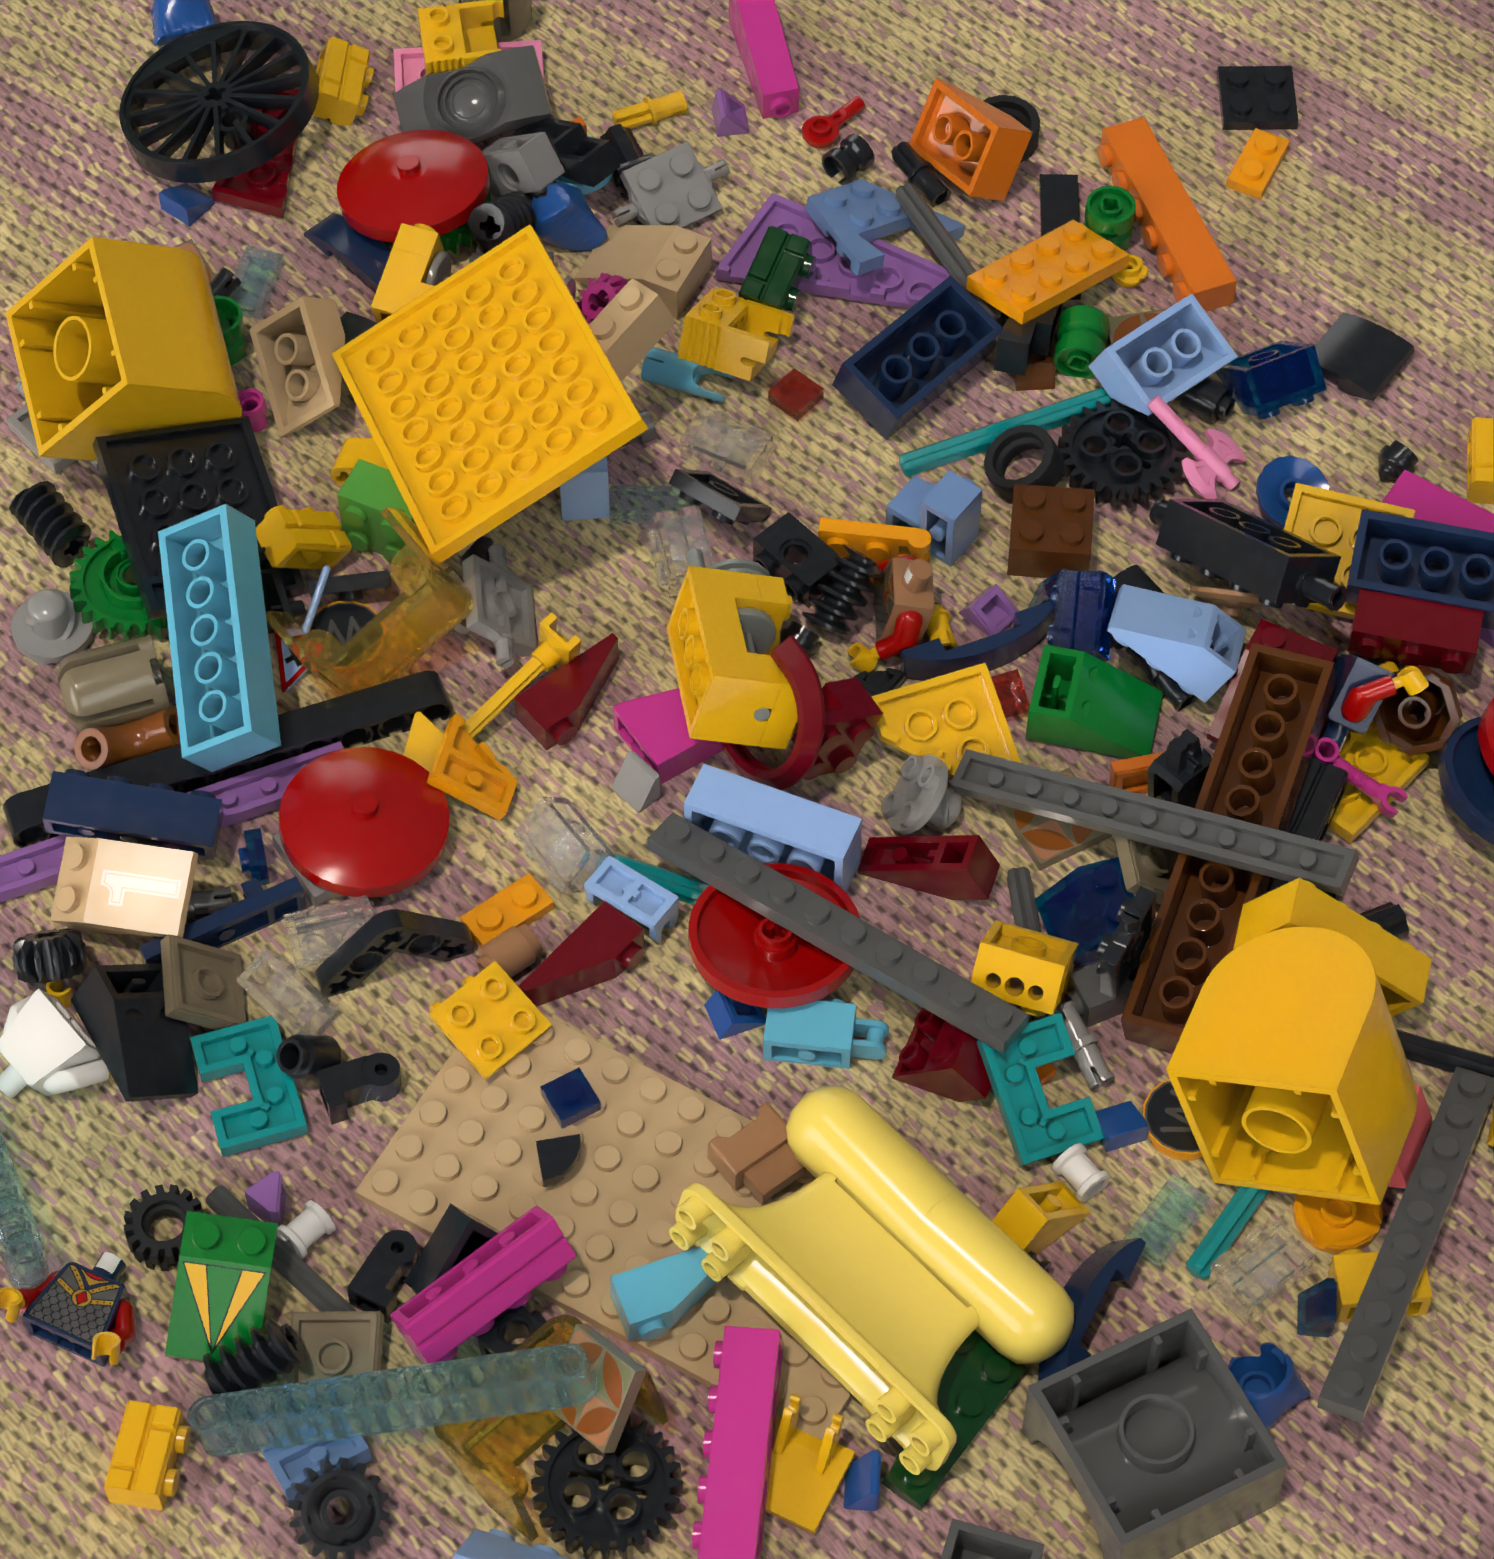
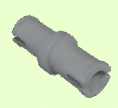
M1068 1001L1061 1004L1062 1010L1058 1011L1056 1008L1054 1014L1061 1012L1075 1051V1055L1068 1058H1074L1089 1085L1090 1091H1093L1103 1086L1101 1081L1109 1083L1115 1078V1075L1110 1071L1096 1045L1099 1042L1095 1033H1089L1075 1008L1074 1002Z

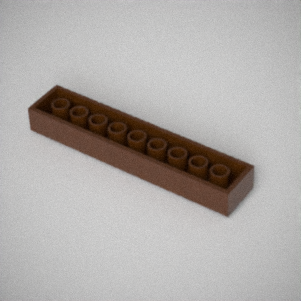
M1252 642L1195 806L1196 809L1287 832L1336 688L1334 662ZM1183 853L1178 854L1121 1017L1126 1040L1174 1052L1207 977L1215 966L1234 950L1233 947L1243 904L1266 894L1271 877Z

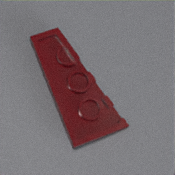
M291 89L271 95L295 96L299 90ZM255 109L278 120L282 119L289 111ZM253 123L257 132L256 139L269 131V129ZM298 137L281 153L257 168L231 178L216 181L212 188L213 200L284 219Z

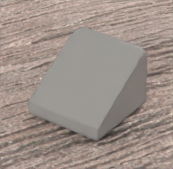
M631 750L620 767L612 789L637 813H640L660 798V775L636 752Z

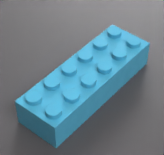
M224 504L158 531L182 758L211 772L281 746L255 520Z

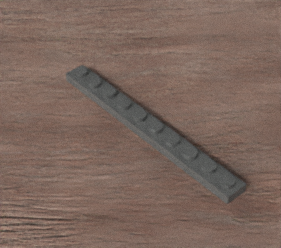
M966 749L950 783L951 788L957 794L1288 882L1300 877L1313 883L1319 890L1344 896L1359 861L1358 853L1354 849Z
M674 812L647 838L648 850L1001 1053H1004L1028 1026L1029 1015Z
M1456 1066L1323 1385L1317 1408L1360 1423L1363 1422L1494 1099L1493 1077Z

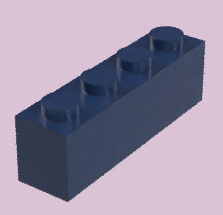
M66 769L64 773L57 771L52 773L42 819L45 832L81 838H100L192 851L198 853V858L214 860L224 812L222 799L216 798L214 794L207 791L193 790L191 794L176 792L171 786L161 783H151L147 787L132 784L129 779L124 777L109 776L105 780L90 777L87 772L82 770Z

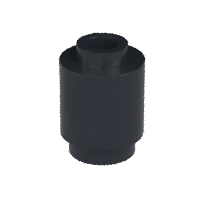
M1211 377L1206 378L1175 398L1180 401L1181 407L1213 424L1219 418L1226 420L1232 413L1236 402L1232 398L1233 389Z
M295 1034L279 1045L276 1055L277 1064L284 1073L292 1078L317 1079L316 1072L318 1070L341 1063V1049L338 1042L329 1035Z

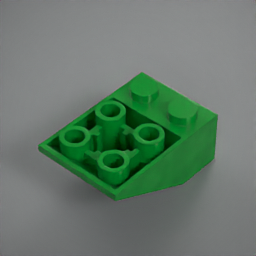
M1044 644L1028 711L1025 739L1127 759L1149 755L1163 691L1086 652Z

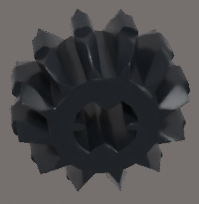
M54 928L47 931L40 930L37 933H28L24 937H19L13 945L12 960L18 980L30 984H45L53 981L59 982L63 979H71L75 975H80L85 971L87 952L81 932L69 928Z

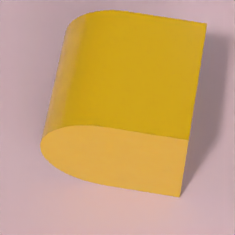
M91 237L5 312L39 457L97 461L93 448L96 437L240 418L242 416V408L206 266L198 255L188 250Z
M1290 927L1262 934L1235 948L1215 966L1207 977L1166 1068L1214 1183L1381 1205L1417 1111L1418 1093L1414 1077L1371 959L1364 949L1351 938L1326 928Z

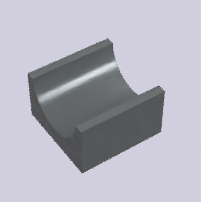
M1192 1308L1028 1386L1022 1430L1031 1445L1041 1441L1049 1447L1070 1475L1096 1529L1103 1559H1170L1275 1507L1277 1504L1288 1463Z

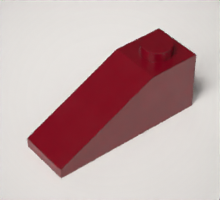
M614 633L610 634L515 697L516 719L546 751L556 744H567L575 737L577 730L580 729L619 660L618 638Z
M980 835L869 837L857 872L864 876L950 900H988L1000 864Z
M604 901L518 987L537 1007L614 979L625 968L628 970L634 969L642 960L645 954L644 929Z

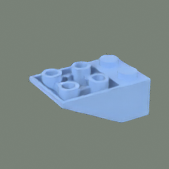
M1125 584L1119 589L1107 629L1119 644L1133 649L1145 658L1146 662L1153 669L1164 672L1176 681L1184 692L1195 695L1204 703L1236 673L1246 634L1244 626L1213 604Z

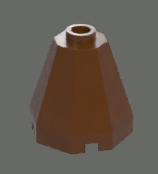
M1424 665L1416 667L1423 673L1429 686L1413 696H1409L1403 686L1396 690L1397 695L1382 700L1373 718L1379 738L1388 744L1393 743L1401 748L1400 751L1409 756L1444 748L1463 716L1453 682ZM1400 671L1392 672L1395 674L1394 677H1397Z

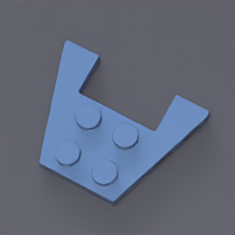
M863 179L809 196L807 199L806 212L825 237L832 236L837 242L835 250L841 257H848L850 259V269L857 276L882 268L885 254L869 242L908 228H912L921 234L896 200L895 193ZM933 211L954 241L963 237L965 225Z

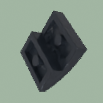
M1343 312L1302 360L1304 370L1308 373L1338 381L1339 388L1344 393L1374 401L1415 350L1412 344L1394 332L1369 320Z

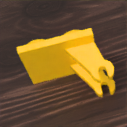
M496 961L492 962L475 977L467 976L462 980L463 986L442 1003L436 1001L429 1007L430 1013L428 1016L485 1080L552 1027L549 1020Z
M793 1393L790 1397V1405L784 1408L782 1417L776 1415L766 1512L815 1535L855 1456V1451L839 1444L840 1432L845 1417L838 1413H834L832 1424L830 1427L827 1426L823 1440L796 1429L803 1397Z

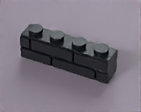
M1315 758L1311 759L1287 829L1288 833L1319 841L1323 840L1347 788L1348 773L1346 770L1331 764H1323L1322 761ZM1271 877L1266 893L1289 882Z

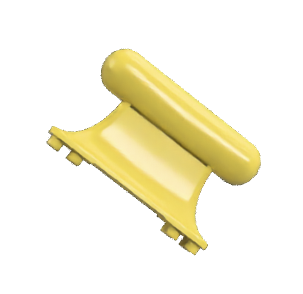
M821 1086L802 1097L790 1112L786 1126L790 1150L796 1160L816 1178L794 1194L779 1201L752 1207L732 1205L720 1199L705 1185L692 1183L682 1192L675 1213L677 1223L669 1229V1234L673 1242L683 1250H688L693 1245L696 1247L700 1246L708 1253L701 1261L702 1268L712 1280L719 1282L727 1276L740 1290H745L829 1371L862 1404V1408L871 1416L865 1422L869 1433L880 1442H885L892 1436L904 1448L899 1454V1459L910 1473L919 1475L925 1468L936 1471L947 1461L957 1438L952 1424L939 1410L937 1395L946 1367L965 1339L976 1330L1002 1356L1016 1364H1039L1056 1355L1069 1340L1074 1325V1303L1064 1287L860 1095L844 1086Z

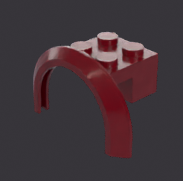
M793 635L789 636L773 649L770 656L787 678L797 706L798 730L791 739L795 745L790 756L781 766L773 768L758 761L745 745L720 742L723 751L744 778L779 790L790 788L802 779L811 780L820 775L835 772L840 774L851 769L857 761V755L864 744L873 736L874 728L884 714L857 677L828 682L822 688L811 659Z

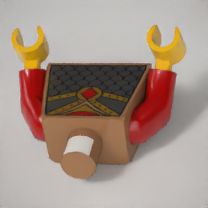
M911 555L896 556L876 561L877 565L884 572V576L882 579L869 577L872 583L874 579L876 580L874 584L876 587L874 591L875 647L869 649L860 642L852 644L847 653L855 659L851 660L849 665L860 672L867 671L869 673L875 668L879 658L887 660L900 654L902 650L921 644L934 611L933 570L929 562L917 559Z

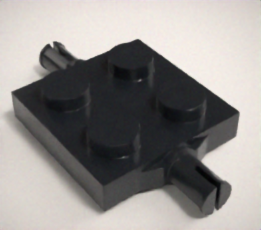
M1142 886L1139 887L1133 899L1127 897L1124 900L1117 914L1116 921L1120 923L1113 935L1107 933L1104 936L1096 954V957L1100 959L1096 974L1100 975V992L1114 999L1117 998L1128 977L1130 980L1135 979L1140 966L1141 953L1155 923L1156 893Z

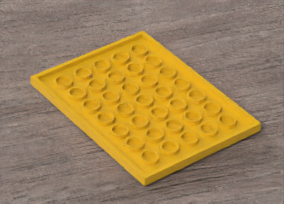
M531 224L332 353L431 555L438 564L649 429Z

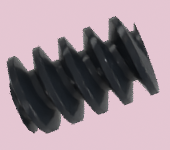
M517 191L477 206L469 216L467 224L470 232L484 248L491 250L529 224L535 230L536 218L531 208L532 201L523 192Z
M49 481L39 482L30 488L22 490L14 497L9 506L11 514L24 526L27 533L33 536L35 542L42 547L44 553L51 558L56 566L68 567L74 563L75 558H83L82 548L84 546L88 547L87 541L91 536V528L87 523L83 522L79 513L74 512L72 505L65 502L64 496L56 491L53 483Z
M843 543V547L850 554L849 557L835 556L834 560L842 569L840 572L827 570L826 574L832 580V586L819 584L817 588L825 596L824 599L810 598L809 602L816 609V613L802 612V615L831 633L849 635L851 629L844 619L858 620L859 614L852 606L865 607L868 601L861 594V591L874 593L876 587L869 577L882 579L884 572L874 560Z
M270 1317L265 1320L268 1334L264 1335L256 1326L250 1328L252 1343L249 1344L241 1335L234 1337L237 1350L235 1353L226 1344L220 1345L218 1351L221 1361L218 1362L210 1353L203 1355V1362L206 1368L204 1373L209 1389L224 1409L230 1407L231 1401L239 1402L245 1399L247 1392L255 1393L261 1390L262 1383L268 1385L275 1382L278 1374L284 1376L291 1373L293 1365L300 1367L306 1364L307 1356L303 1343L290 1325L284 1324L280 1326Z

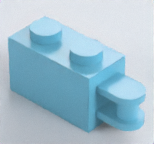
M834 998L824 1001L817 1000L797 1007L768 1008L763 1038V1060L850 1069L851 1057L879 1060L886 1057L887 1047L883 1044V1040L889 1035V1026L885 1022L856 1018V1004L846 1003L843 1000ZM854 1036L866 1038V1040H857L854 1039Z

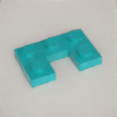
M1061 1012L1029 1022L1028 1026L1004 1053L997 1051L980 1040H976L1019 1167L1063 1153L1077 1143L1087 1145L1104 1139L1090 1096L1049 1109L1036 1071L1037 1067L1075 1055Z
M275 1014L190 1037L202 1082L245 1071L253 1100L210 1111L222 1157L308 1134L306 1120L294 1079L284 1073L277 1064V1050L283 1041Z

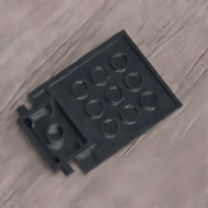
M248 416L96 437L94 440L93 448L148 620L167 617L158 531L224 504L255 520V527H257L264 520L265 514L270 509L278 506ZM257 540L268 634L278 631H290L294 627V617L305 615V606L302 600L288 601L290 597H297L303 594L305 584L302 575L297 568H272L264 553L266 548H261Z

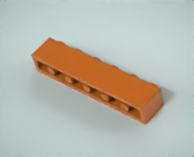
M1141 117L1103 128L1101 145L1097 147L1099 162L1103 168L1108 167L1110 169L1113 186L1125 189L1134 197L1136 203L1134 222L1138 221L1142 227V237L1146 247L1154 249L1156 252L1160 273L1163 277L1169 276L1171 279L1176 302L1192 293L1205 312L1233 304L1237 280L1146 119Z

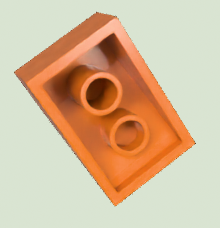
M935 78L909 144L919 156L930 162L935 169L969 196L1004 201L1033 132L1009 114L942 79Z

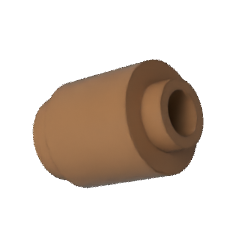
M526 924L518 928L511 926L478 948L479 958L476 959V965L481 972L492 962L496 961L508 976L512 978L536 962V956L542 953V947L534 932Z

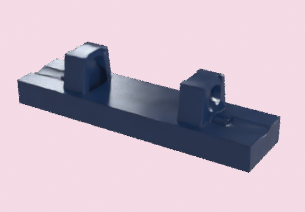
M296 876L266 890H263L256 877L241 883L244 900L185 925L183 938L221 948L307 909L303 887ZM158 937L139 946L143 964L162 963L160 941L165 937Z

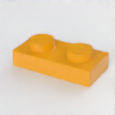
M1255 128L1227 178L1226 187L1261 200L1289 149L1290 140Z
M528 873L462 915L460 922L467 924L472 938L479 946H482L511 926L518 928L523 924L527 926L555 909V904L534 877Z

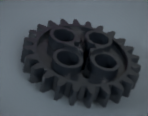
M1114 399L1111 401V407L1106 408L1100 401H1097L1096 411L1093 412L1084 406L1081 417L1071 415L1070 426L1063 425L1062 437L1058 438V448L1063 454L1065 465L1062 477H1070V488L1081 486V489L1095 490L1096 504H1099L1104 498H1110V505L1113 508L1117 505L1118 500H1124L1128 508H1132L1133 499H1139L1143 505H1148L1150 494L1160 500L1162 499L1163 489L1173 491L1175 480L1181 481L1183 467L1181 461L1187 457L1184 444L1154 413L1147 416L1126 405L1125 407L1119 406L1118 401Z
M630 1414L615 1452L602 1453L573 1428H571L569 1436L556 1430L554 1436L557 1447L547 1444L542 1446L543 1456L547 1461H535V1473L541 1477L531 1479L532 1491L539 1493L532 1498L534 1510H543L539 1514L541 1527L552 1525L550 1529L551 1540L556 1541L566 1536L565 1549L568 1553L578 1544L582 1545L584 1559H588L594 1549L600 1550L602 1559H608L610 1551L617 1549L622 1559H627L628 1546L633 1545L641 1554L645 1552V1537L659 1543L661 1541V1533L658 1525L672 1528L673 1517L669 1512H679L681 1508L680 1499L674 1495L683 1493V1481L675 1479L681 1475V1464L671 1462L675 1458L673 1446L661 1448L664 1443L663 1433L660 1431L648 1437V1422L646 1420L643 1421L635 1429L631 1427ZM590 1453H596L603 1457L599 1463L594 1465H587L581 1462V1458ZM634 1465H641L648 1470L639 1477H632L625 1473L626 1469ZM569 1474H575L578 1477H573L569 1479L567 1476ZM607 1480L615 1482V1484L609 1485L608 1490L600 1489V1487L605 1486ZM645 1493L647 1494L646 1498H639L637 1496ZM576 1495H583L589 1499L586 1505L579 1508L567 1504V1501ZM621 1507H627L634 1511L630 1518L624 1520L617 1519L611 1515L614 1510Z

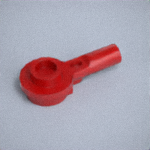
M855 96L829 117L819 115L807 119L802 126L803 139L814 148L821 149L831 146L838 139L839 127L865 108L864 101L859 96Z

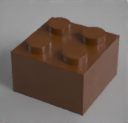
M1014 484L1007 575L1088 581L1095 490Z

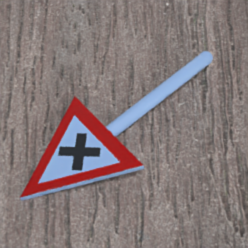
M328 565L322 568L300 636L281 631L275 632L283 693L291 688L331 646L327 643L308 639L331 570Z

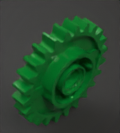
M110 530L108 541L95 537V549L84 546L82 548L83 558L74 559L75 571H70L69 573L71 584L69 585L70 598L73 599L74 611L81 612L83 624L93 621L94 633L97 634L104 629H108L109 640L114 639L118 634H123L124 640H128L133 635L145 637L149 633H153L158 639H162V629H168L167 617L148 620L138 586L132 585L137 583L122 536H118L114 531Z

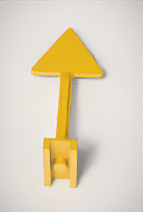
M552 612L540 622L538 647L530 654L531 659L462 726L472 739L493 721L543 671L548 672L555 664L562 667L580 655L581 639L574 635L567 641L563 635L557 634V617ZM416 712L403 755L417 762L430 773L444 734L421 712Z

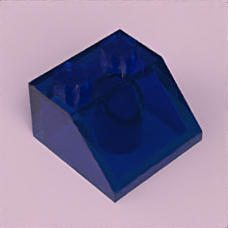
M1278 341L1241 355L1216 372L1222 383L1233 389V398L1243 414L1255 415L1259 420L1280 414V407L1288 404L1300 406L1315 400L1314 394L1327 390L1316 348L1313 344Z
M1119 857L1077 867L1035 898V902L1048 935L1079 943L1073 962L1075 964L1074 969L1100 962V959L1096 957L1099 945L1107 933L1114 934L1120 923L1116 921L1119 909L1127 897L1133 899L1134 894L1126 891Z

